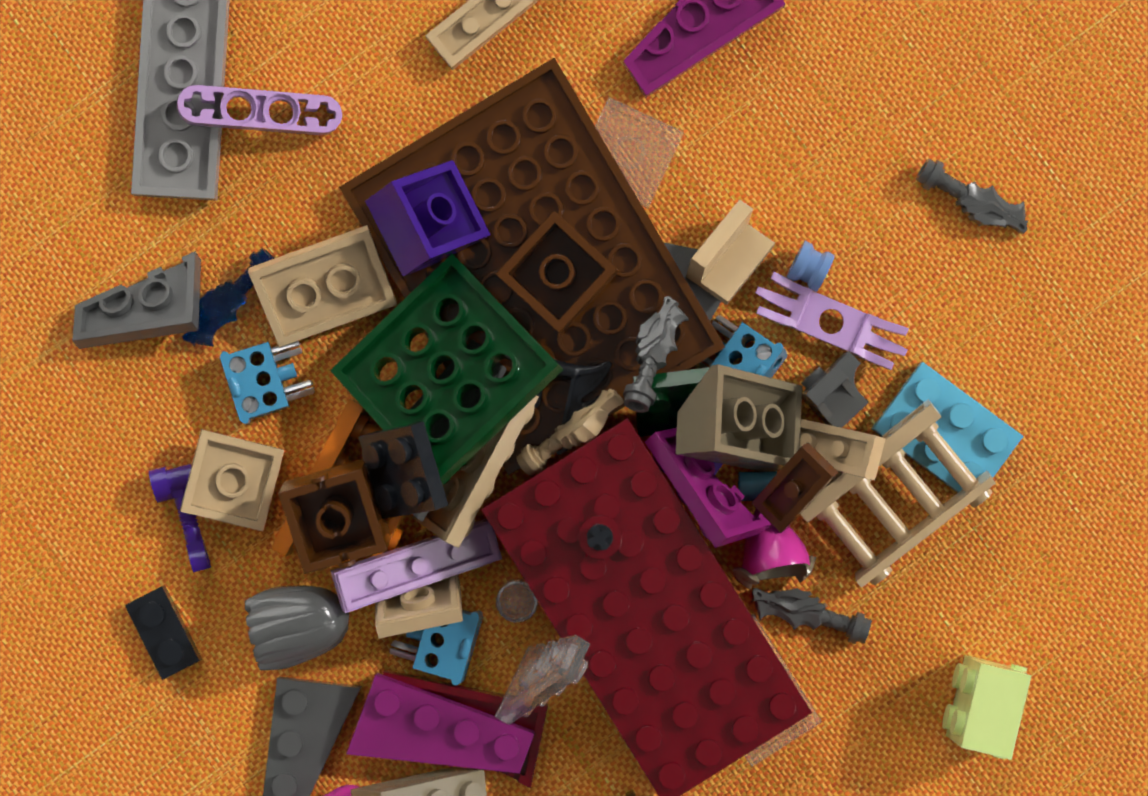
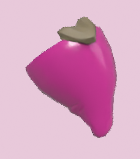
M756 509L753 516L756 518L761 513ZM771 524L760 534L746 538L742 567H735L732 571L735 579L750 590L752 589V584L757 585L760 583L759 580L796 576L798 581L802 582L811 575L816 557L808 555L805 545L790 526L780 533Z

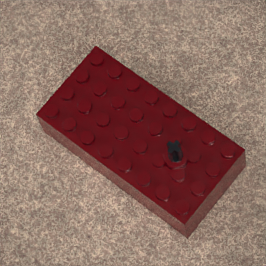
M628 418L481 509L658 796H681L812 714Z

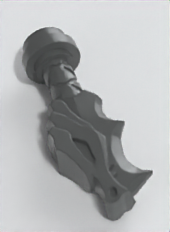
M928 158L918 172L916 180L922 183V188L929 190L931 187L935 188L937 186V188L944 192H948L951 196L957 198L956 206L962 207V213L969 214V220L979 226L986 225L1002 228L1009 226L1020 234H1024L1027 231L1029 220H1025L1024 201L1016 205L1009 204L997 194L993 185L983 189L975 181L966 185L959 180L953 179L954 177L944 173V163L939 160L934 162Z
M669 296L664 297L661 311L655 313L640 326V332L636 338V361L641 365L638 372L639 375L635 383L626 385L623 393L625 398L624 405L636 412H647L649 407L654 405L656 393L651 388L654 381L653 378L657 370L667 365V355L672 351H677L675 344L676 328L683 321L689 320L683 311L678 308L679 303Z
M752 588L751 602H755L760 620L767 615H776L787 621L794 630L800 625H807L814 630L822 624V626L835 628V630L843 633L846 632L845 636L848 637V642L856 644V642L864 644L867 639L872 620L865 618L863 613L857 612L851 618L842 614H836V612L825 609L828 607L826 603H818L821 601L819 597L811 598L809 597L812 595L810 591H801L798 588L783 591L772 590L771 593Z

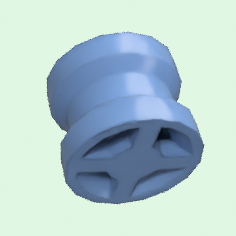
M805 240L786 278L792 281H804L807 283L808 288L817 292L832 265L835 255L828 251L824 253L816 251L813 244Z

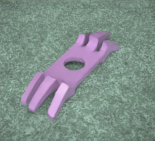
M773 272L771 280L788 291L798 294L797 300L759 286L755 294L787 312H792L790 317L759 306L756 314L783 326L796 329L845 351H850V353L875 365L892 370L894 363L863 349L865 344L901 356H905L908 349L871 332L873 326L880 330L906 336L909 328L885 321L871 314H866L814 292L812 289L797 284L776 272ZM828 309L838 311L843 318L842 328L834 334L824 332L819 325L820 315Z

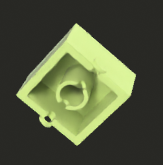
M965 655L963 664L958 663L953 674L952 687L957 688L953 705L948 704L946 706L943 716L942 727L947 729L946 736L961 748L993 755V757L1012 760L1031 681V675L1025 673L1027 668L1015 664L1009 666Z

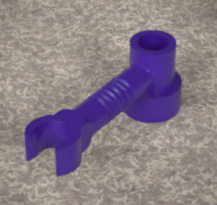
M188 464L169 470L164 466L150 470V483L157 503L170 499L175 500L193 572L211 568L200 527H198L197 516L180 511L192 465Z

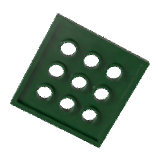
M451 254L330 371L383 430L424 421L441 482L444 485L564 369L468 269ZM449 304H459L457 317L450 322H442L441 313L443 309ZM477 331H484L486 338L483 345L478 349L469 350L467 348V340L470 335ZM428 333L429 339L425 348L417 352L411 351L412 339L417 334ZM502 359H511L512 369L510 373L503 378H495L493 375L495 365ZM444 361H454L455 368L452 375L443 380L437 379L436 371L438 366ZM397 362L398 370L396 375L391 380L381 381L380 372L387 363ZM471 389H480L481 398L478 404L472 408H464L462 399L465 393ZM415 390H422L424 395L422 403L415 409H407L405 405L407 396ZM442 418L449 419L450 427L448 432L441 438H433L431 434L433 424Z

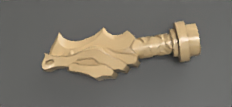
M601 390L600 396L593 404L573 412L570 421L557 426L554 429L555 433L549 439L542 442L539 447L532 446L531 444L523 447L521 454L517 456L519 466L527 475L534 476L536 473L539 474L547 469V459L552 454L554 455L561 450L562 447L571 450L573 446L579 447L581 443L587 444L597 437L608 419V414L616 407L622 405L624 400L615 390Z

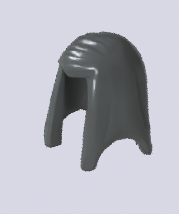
M305 585L274 587L245 600V610L249 613L246 617V624L250 628L248 631L250 643L255 645L253 653L259 670L286 669L321 656L341 643L348 631L349 612L344 613L342 611L338 596L326 588Z

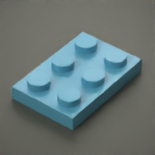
M924 362L918 364L871 428L882 436L929 399L941 415V418L936 421L939 426L937 431L975 478L979 477L986 470L994 477L1023 438V435ZM915 438L902 448L908 457L958 493L962 490V487L924 441L918 442Z

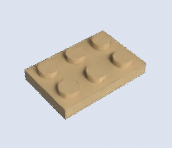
M368 225L248 268L249 276L279 347L397 305Z

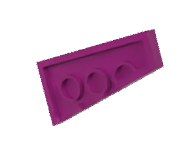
M679 0L664 19L624 59L623 64L645 98H647L783 9L785 2L783 0Z

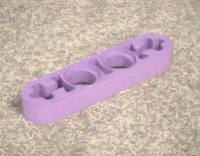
M192 85L183 89L177 101V111L181 119L195 126L328 135L338 127L342 119V110L338 102L332 97L325 95ZM197 94L201 95V102L214 104V95L223 96L219 107L221 119L212 118L214 109H202L200 116H192L191 109L184 107V102L191 101L192 96ZM240 97L248 101L251 107V113L248 118L235 120L229 116L226 106L231 99ZM275 101L287 102L293 111L292 119L287 123H276L269 115L270 105ZM299 102L306 103L304 111L316 112L320 105H326L327 112L334 114V119H329L325 126H319L317 118L305 117V126L297 125L300 116Z

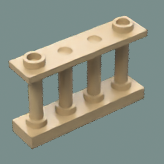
M929 399L881 436L886 440L879 466L883 465L886 469L890 467L929 516L911 530H908L871 485V479L839 472L801 513L807 523L815 517L819 521L824 519L863 566L855 572L856 582L861 588L868 582L872 585L881 582L892 572L890 565L967 505L970 504L974 508L983 503L993 493L990 488L996 482L990 473L986 470L979 477L975 478L937 431L939 426L936 421L941 418V415ZM915 438L918 442L924 441L962 487L961 491L944 504L938 500L903 457L905 451L902 448ZM848 491L852 495L856 493L896 540L877 556H875L837 509L839 504L836 500Z

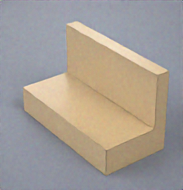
M741 200L735 204L691 258L686 275L688 279L726 305L775 245V242L749 225L753 208Z

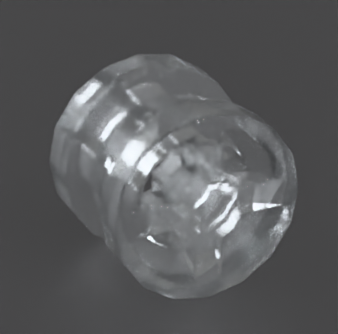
M512 579L500 588L496 598V605L502 617L517 623L524 622L532 617L536 612L538 600L525 580Z

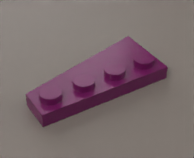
M376 673L346 754L520 774L535 731Z

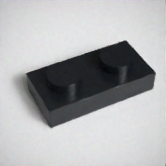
M165 585L125 605L162 680L202 660Z

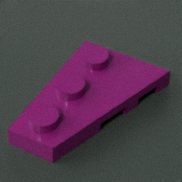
M677 427L655 432L645 441V444L653 454L655 463L665 472L675 487L678 498L687 505L699 523L702 534L712 542L715 548L758 535L771 525L762 514L755 518L740 502L745 496L735 485L729 488L714 475L715 465L713 462L676 454Z

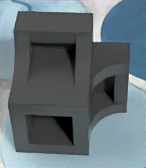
M850 351L843 353L825 371L819 366L801 383L806 388L802 392V400L825 424L841 428L869 403L855 386V372L861 363Z

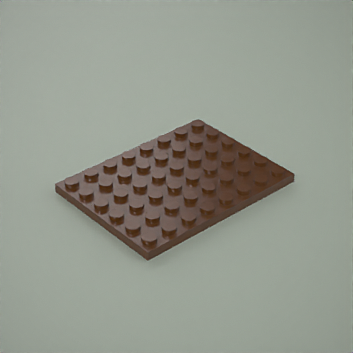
M555 58L339 187L362 227L368 225L380 258L403 297L406 298L446 259L403 277L365 201L391 181L453 160L491 234L487 238L454 254V256L554 360L585 366H595L607 361L612 363V367L604 380L592 392L581 399L583 402L594 399L601 394V390L608 391L609 389L615 390L625 400L623 396L625 387L628 384L634 383L633 376L639 375L638 372L641 366L636 361L637 353L635 352L637 348L636 338L640 332V326L655 313L661 311L664 297L666 296L679 303L678 308L683 311L689 320L683 321L676 328L675 344L677 351H672L667 355V365L657 370L656 374L688 370L725 348V345ZM553 211L557 212L620 271L563 334L553 328L496 275ZM449 304L443 309L441 313L442 322H450L457 317L459 304ZM477 331L471 334L467 340V345L474 339L482 346L486 338L485 332ZM511 359L499 361L507 369L503 377L507 376L512 369ZM444 361L443 365L445 366V368H447L452 363V361ZM555 377L543 389L540 405L534 409L530 421L523 426L514 443V451L511 457L503 464L508 475L521 468L517 462V456L521 454L523 447L527 444L539 447L542 442L549 439L555 433L554 429L562 424L571 380ZM624 403L613 409L608 416L625 407Z

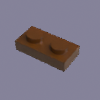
M806 443L800 447L751 504L782 533L789 528L839 472L809 443Z

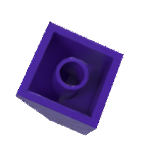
M453 160L391 181L365 201L403 277L432 266L448 258L451 254L454 255L491 235Z

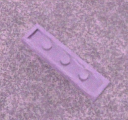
M487 518L474 522L472 531L463 539L459 548L435 535L358 561L350 567L334 569L331 571L341 609L344 613H348L501 560L502 556L495 531Z

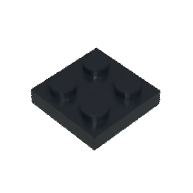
M424 421L375 431L358 437L362 448V457L368 468L374 488L375 501L380 508L383 519L435 511L448 506Z

